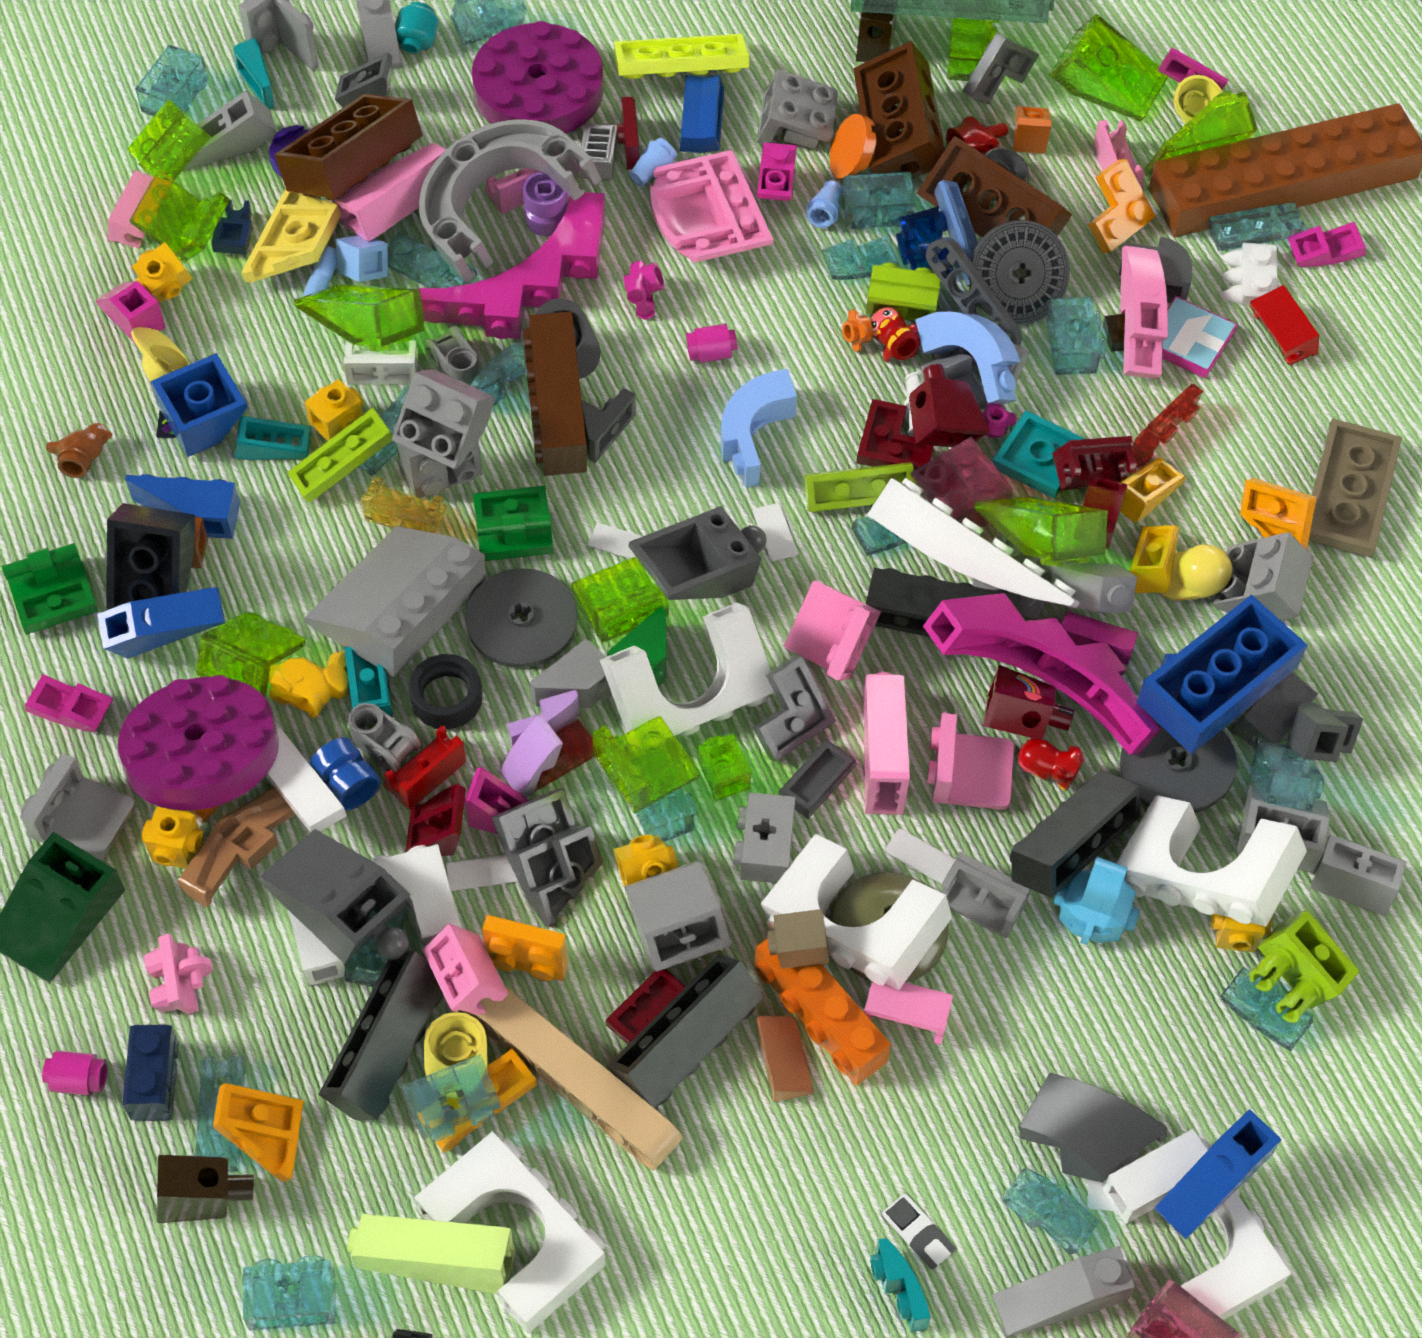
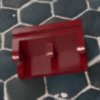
M1132 436L1070 440L1054 451L1052 454L1061 490L1088 488L1092 475L1122 482L1127 478L1124 462L1126 463L1127 472L1135 473L1136 461L1131 445L1133 443Z

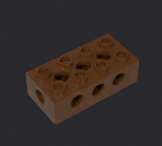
M910 41L853 68L860 113L873 120L875 125L872 126V132L876 133V146L869 168L887 190L930 172L945 151L930 66L915 44Z
M956 136L953 137L916 193L940 209L934 193L938 183L942 180L958 183L974 232L982 238L994 227L1005 222L1019 220L1023 216H1026L1025 221L1039 223L1050 229L1058 237L1073 215L1062 205ZM972 181L971 187L963 192L964 186ZM999 198L997 206L990 210L991 203Z

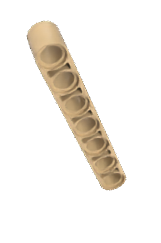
M505 986L508 995L502 1001H492L490 998H485L478 1002L484 1006L486 1010L484 1014L474 1015L459 1010L461 1013H467L477 1018L483 1025L485 1033L507 1052L513 1048L531 1072L647 1168L655 1171L682 1141V1134L675 1125L508 987Z

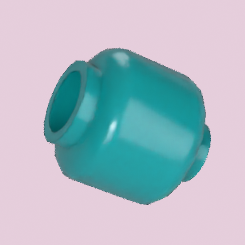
M411 2L399 10L395 30L397 41L401 44L403 50L417 54L420 50H428L434 45L439 26V19L434 10L429 5L421 2Z

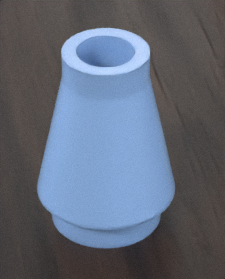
M662 138L650 141L634 168L629 172L630 178L638 186L644 187L647 182L655 178L653 174L655 167L674 163V160L677 158L675 149Z
M832 180L826 181L819 192L807 204V218L815 227L827 228L837 221L840 195L842 193V187L839 183Z

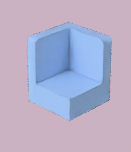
M358 235L336 239V270L339 274L358 282L388 277V243L375 238L368 242Z

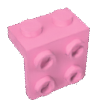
M942 713L939 727H932L930 750H936V760H929L927 784H934L932 802L998 810L1007 809L1011 801L1014 743L1010 739L956 733L957 714Z

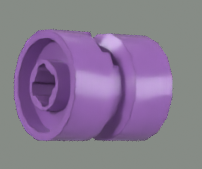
M538 172L529 176L523 184L525 222L527 228L532 233L539 236H551L566 212L567 193L547 174Z

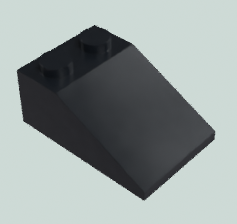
M122 503L107 519L106 610L131 601L187 592L194 554V514Z

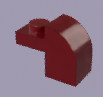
M1092 475L1073 539L1080 540L1083 544L1090 547H1105L1109 549L1128 484Z

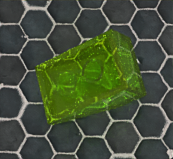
M1097 13L1076 30L1049 74L1074 96L1139 122L1145 118L1168 78L1167 75L1158 71L1160 66Z
M1226 91L1216 95L1213 101L1159 148L1144 168L1145 176L1152 175L1155 161L1250 139L1258 128L1246 92L1233 94L1232 91Z
M338 284L294 300L296 308L351 344L368 346L369 351L388 350L391 343L408 342L412 340V335L425 331L420 289Z
M1030 496L975 501V509L1025 556L1040 558L1042 565L1062 566L1063 560L1066 559L1074 563H1087L1091 556L1105 555L1108 510Z

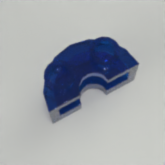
M938 206L899 217L896 221L901 228V232L896 234L898 250L903 265L909 264L910 270L921 267L932 270L926 260L927 247L932 242L942 238V232L947 231L946 217L943 211H939ZM947 248L940 249L941 252L937 255L940 260L947 259L946 256L950 253ZM953 267L947 269L949 274L953 271Z

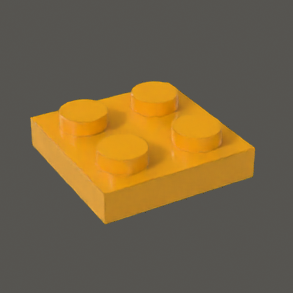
M486 915L482 927L484 946L495 968L508 972L514 971V969L529 972L531 976L542 981H552L553 979L564 981L568 970L565 934Z

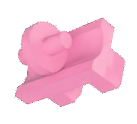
M169 933L158 937L159 948L144 955L145 967L149 975L154 978L164 976L165 984L152 988L149 992L151 1006L161 1013L176 1009L187 1015L198 1012L196 989L203 987L202 977L212 972V960L208 957L199 956L198 948L196 947L189 948V945L185 943L174 942L173 936Z

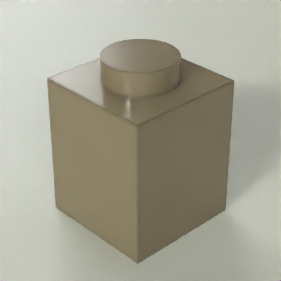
M822 909L773 915L775 930L767 931L770 955H778L781 969L830 963Z

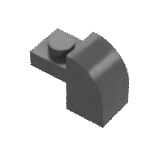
M1160 237L1158 247L1125 243L1124 246L1157 250L1164 272L1167 303H1171L1175 296L1187 300L1192 280V260L1182 245L1165 237ZM1122 258L1120 262L1119 275H1121L1122 271Z
M1301 703L1298 706L1287 744L1304 759L1337 762L1340 752L1352 753L1363 718L1354 712L1323 709L1316 703Z

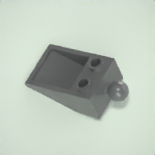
M720 506L629 542L628 547L668 600L724 598L753 586L762 559L758 553L764 549L767 538L765 532L755 525L746 526L740 531L727 512Z
M316 829L258 878V881L344 964L373 938L376 939V948L379 954L389 960L402 957L408 949L409 941L406 933L400 928L387 927V925L400 914L411 894L383 867ZM372 910L377 913L374 917L369 916Z

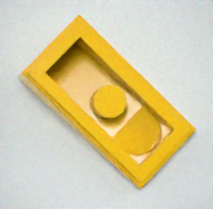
M1158 457L1121 482L1128 484L1120 512L1132 522L1137 523L1183 484L1186 477L1161 457Z
M1178 526L1142 527L1129 572L1137 576L1135 593H1166L1169 591L1179 534Z

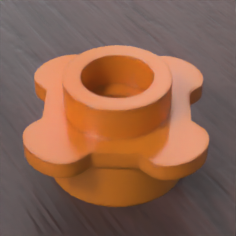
M850 310L848 312V320L842 326V334L844 339L852 344V349L855 352L862 350L863 343L871 341L873 327L866 315L859 316L856 310Z

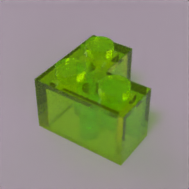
M955 0L947 69L948 80L968 81L970 74L975 70L984 55L987 45L997 33V26H992V23H999L1001 3H996L995 0Z

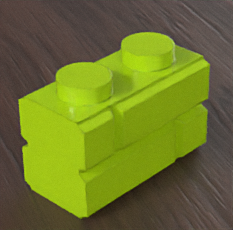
M883 263L881 266L873 265L866 314L873 315L881 308L892 307L900 312L904 320L916 321L915 319L936 313L941 281L933 270L925 267L908 270L901 269L900 266L894 263Z

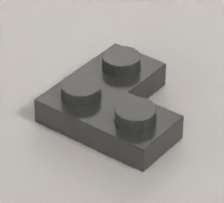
M996 33L992 41L987 45L984 55L975 70L970 74L968 82L962 91L976 100L989 104L1005 76L1023 83L1039 54L1024 45Z
M802 656L792 657L765 675L783 708L753 727V730L771 761H778L836 722Z

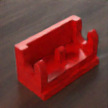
M1284 285L1250 301V308L1254 312V317L1263 322L1281 348L1283 355L1286 357L1284 360L1288 365L1318 354L1320 335Z
M443 725L435 731L436 739L408 761L396 773L390 769L384 774V787L409 810L467 762L464 742L457 736L451 740Z

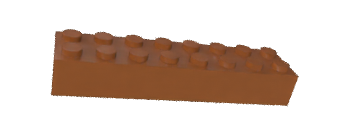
M1400 103L1155 161L1149 190L1175 238L1416 179L1419 177L1422 169V140Z

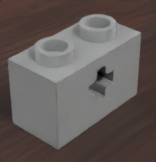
M749 792L747 807H739L737 829L745 830L744 841H736L734 865H741L740 880L777 883L789 868L795 797ZM768 836V840H761L760 837Z

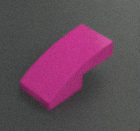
M1355 222L1326 232L1322 231L1321 226H1317L1287 237L1298 267L1330 265L1366 255V249Z
M42 674L25 704V711L67 727L96 733L113 702V698L77 683L74 688Z

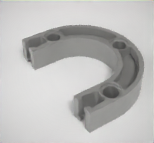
M526 119L493 123L474 130L452 144L441 154L427 173L419 197V212L422 224L440 256L466 283L476 276L475 271L472 268L469 269L464 260L470 253L478 256L485 268L494 263L483 241L463 222L465 205L472 193L483 182L507 170L518 168L534 169L551 177L576 201L584 194V189L578 186L574 178L577 172L581 171L588 176L593 186L602 181L593 159L560 129L544 122Z

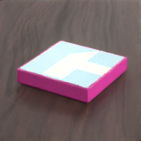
M1175 296L1167 308L1168 338L1162 342V359L1206 379L1236 332L1238 324Z

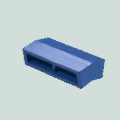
M686 75L680 151L705 153L720 150L724 86L720 75L706 77Z

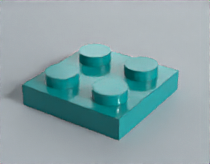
M1025 410L995 455L991 468L1055 499L1061 487L1052 453L1070 440L1085 438Z

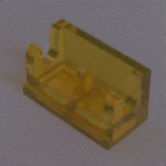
M376 476L373 479L366 494L361 499L365 520L393 529L396 526L436 533L447 511V504L442 503L444 497L436 495L432 502L387 488V485L382 484L384 478Z

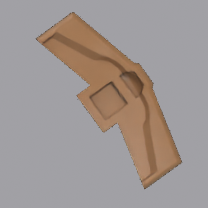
M275 787L270 788L234 812L226 814L213 826V831L177 882L190 898L208 908L212 903V897L236 862L252 870L279 844L276 835L270 830L296 814Z

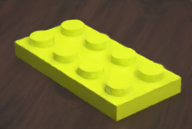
M742 34L614 41L618 75L625 76L628 79H639L644 74L671 77L676 75V72H690L693 75L707 74L709 70L721 69L726 73H736L741 71V68H749V53Z

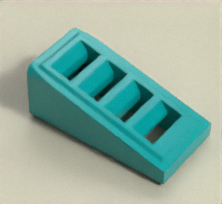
M251 38L233 46L237 71L260 102L269 110L273 109L274 99L271 83L257 40Z
M241 416L237 428L234 458L244 460L305 459L309 456L311 426ZM269 437V442L262 441V439ZM277 437H284V444L277 443ZM292 437H299L298 446L291 445Z

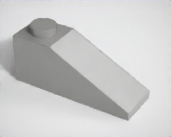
M246 90L168 145L176 169L182 171L252 152L274 137L278 132L270 110Z
M1120 1246L1077 1258L993 1294L992 1299L1006 1338L1127 1302L1135 1285Z

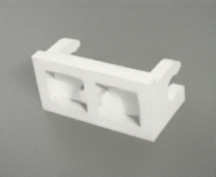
M346 340L343 364L347 385H410L413 374L418 371L419 367L417 340L409 341V350L356 351L354 341Z

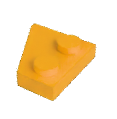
M1251 478L1245 481L1240 515L1251 526L1257 527L1264 538L1290 532L1307 550L1316 497Z
M224 1083L219 1087L213 1128L278 1180L287 1182L292 1179L304 1100Z

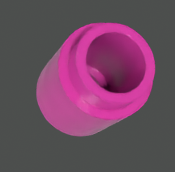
M727 323L695 328L693 333L686 334L690 361L699 360V363L728 359L732 358V351L738 350L735 329L728 330Z
M56 1050L52 1058H46L44 1062L42 1080L43 1083H48L50 1092L91 1096L93 1092H103L107 1080L108 1063L106 1059L98 1058L97 1054Z

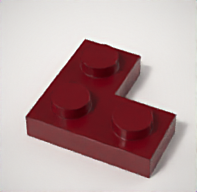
M872 399L856 463L874 467L911 462L914 468V476L926 478L934 446L918 445L915 443L914 437L901 434L907 406Z

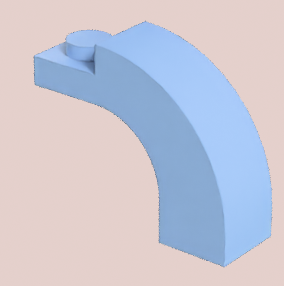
M936 312L915 319L923 353L944 354L962 347L974 357L980 371L987 404H1007L1017 400L1014 391L1016 388L1015 379L1008 366L1019 363L1020 359L1014 344L998 325L985 317L959 312Z
M788 368L765 373L748 381L732 395L724 409L721 422L722 461L732 460L735 474L742 475L746 488L760 485L761 464L752 440L753 435L768 423L796 417L797 394Z

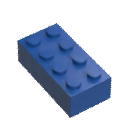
M1251 594L1143 681L1136 703L1192 755L1296 670L1308 645Z

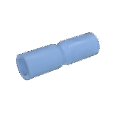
M326 246L319 261L314 264L312 276L308 280L300 301V305L307 311L318 312L321 308L329 286L328 282L332 279L337 265L336 249Z

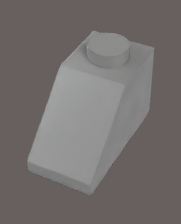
M356 0L367 61L369 62L383 54L389 53L392 55V69L401 68L402 63L390 1Z
M1050 564L1048 581L1053 584L1056 579H1059L1073 588L1075 593L1072 597L1080 602L1077 608L1097 613L1132 612L1137 576L1120 565Z
M587 638L529 683L531 702L535 706L540 707V700L572 690H576L578 693L579 708H590L599 700L604 701L608 699L612 693L600 660L606 658V656Z

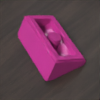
M1173 47L1166 54L1158 71L1179 83L1193 75H1204L1213 79L1221 90H1223L1229 80Z
M1070 611L1066 612L1061 625L1076 646L1107 642L1122 664H1129L1138 632Z

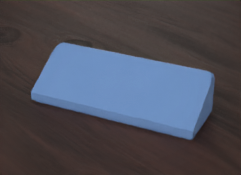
M942 180L938 183L934 193L949 237L960 245L971 261L978 241L958 183ZM962 273L966 285L970 286L969 276Z

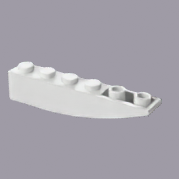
M891 478L867 514L927 556L973 579L1036 601L1075 609L1080 604L1079 601L1072 597L1075 593L1073 588L1059 579H1056L1053 584L1041 577L1045 571L1027 558L1023 563H1020L1010 556L1014 549L997 538L990 543L980 536L984 529L967 518L960 523L950 516L954 509L937 498H934L932 503L920 496L923 489L907 478L902 483Z

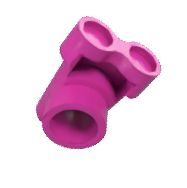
M636 261L630 266V274L624 276V285L628 301L636 305V315L640 319L647 320L655 314L653 292L664 289V278L657 263L646 265L644 261Z

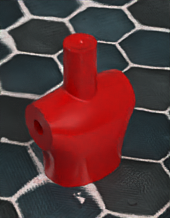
M969 116L957 127L947 130L946 142L949 145L953 137L956 136L984 155L989 150L998 148L999 142L997 138L1007 136L1008 126L1005 123L986 127L973 116Z

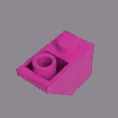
M763 142L757 198L791 201L795 178L797 145Z
M139 281L123 282L96 300V304L133 342L134 340L131 335L133 328L145 327L158 331L166 328L159 302Z

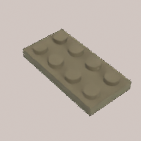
M1332 418L1311 494L1316 497L1309 541L1372 558L1378 541L1402 437Z

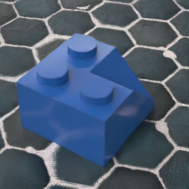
M217 353L151 381L158 407L187 457L221 443L248 408L246 401Z

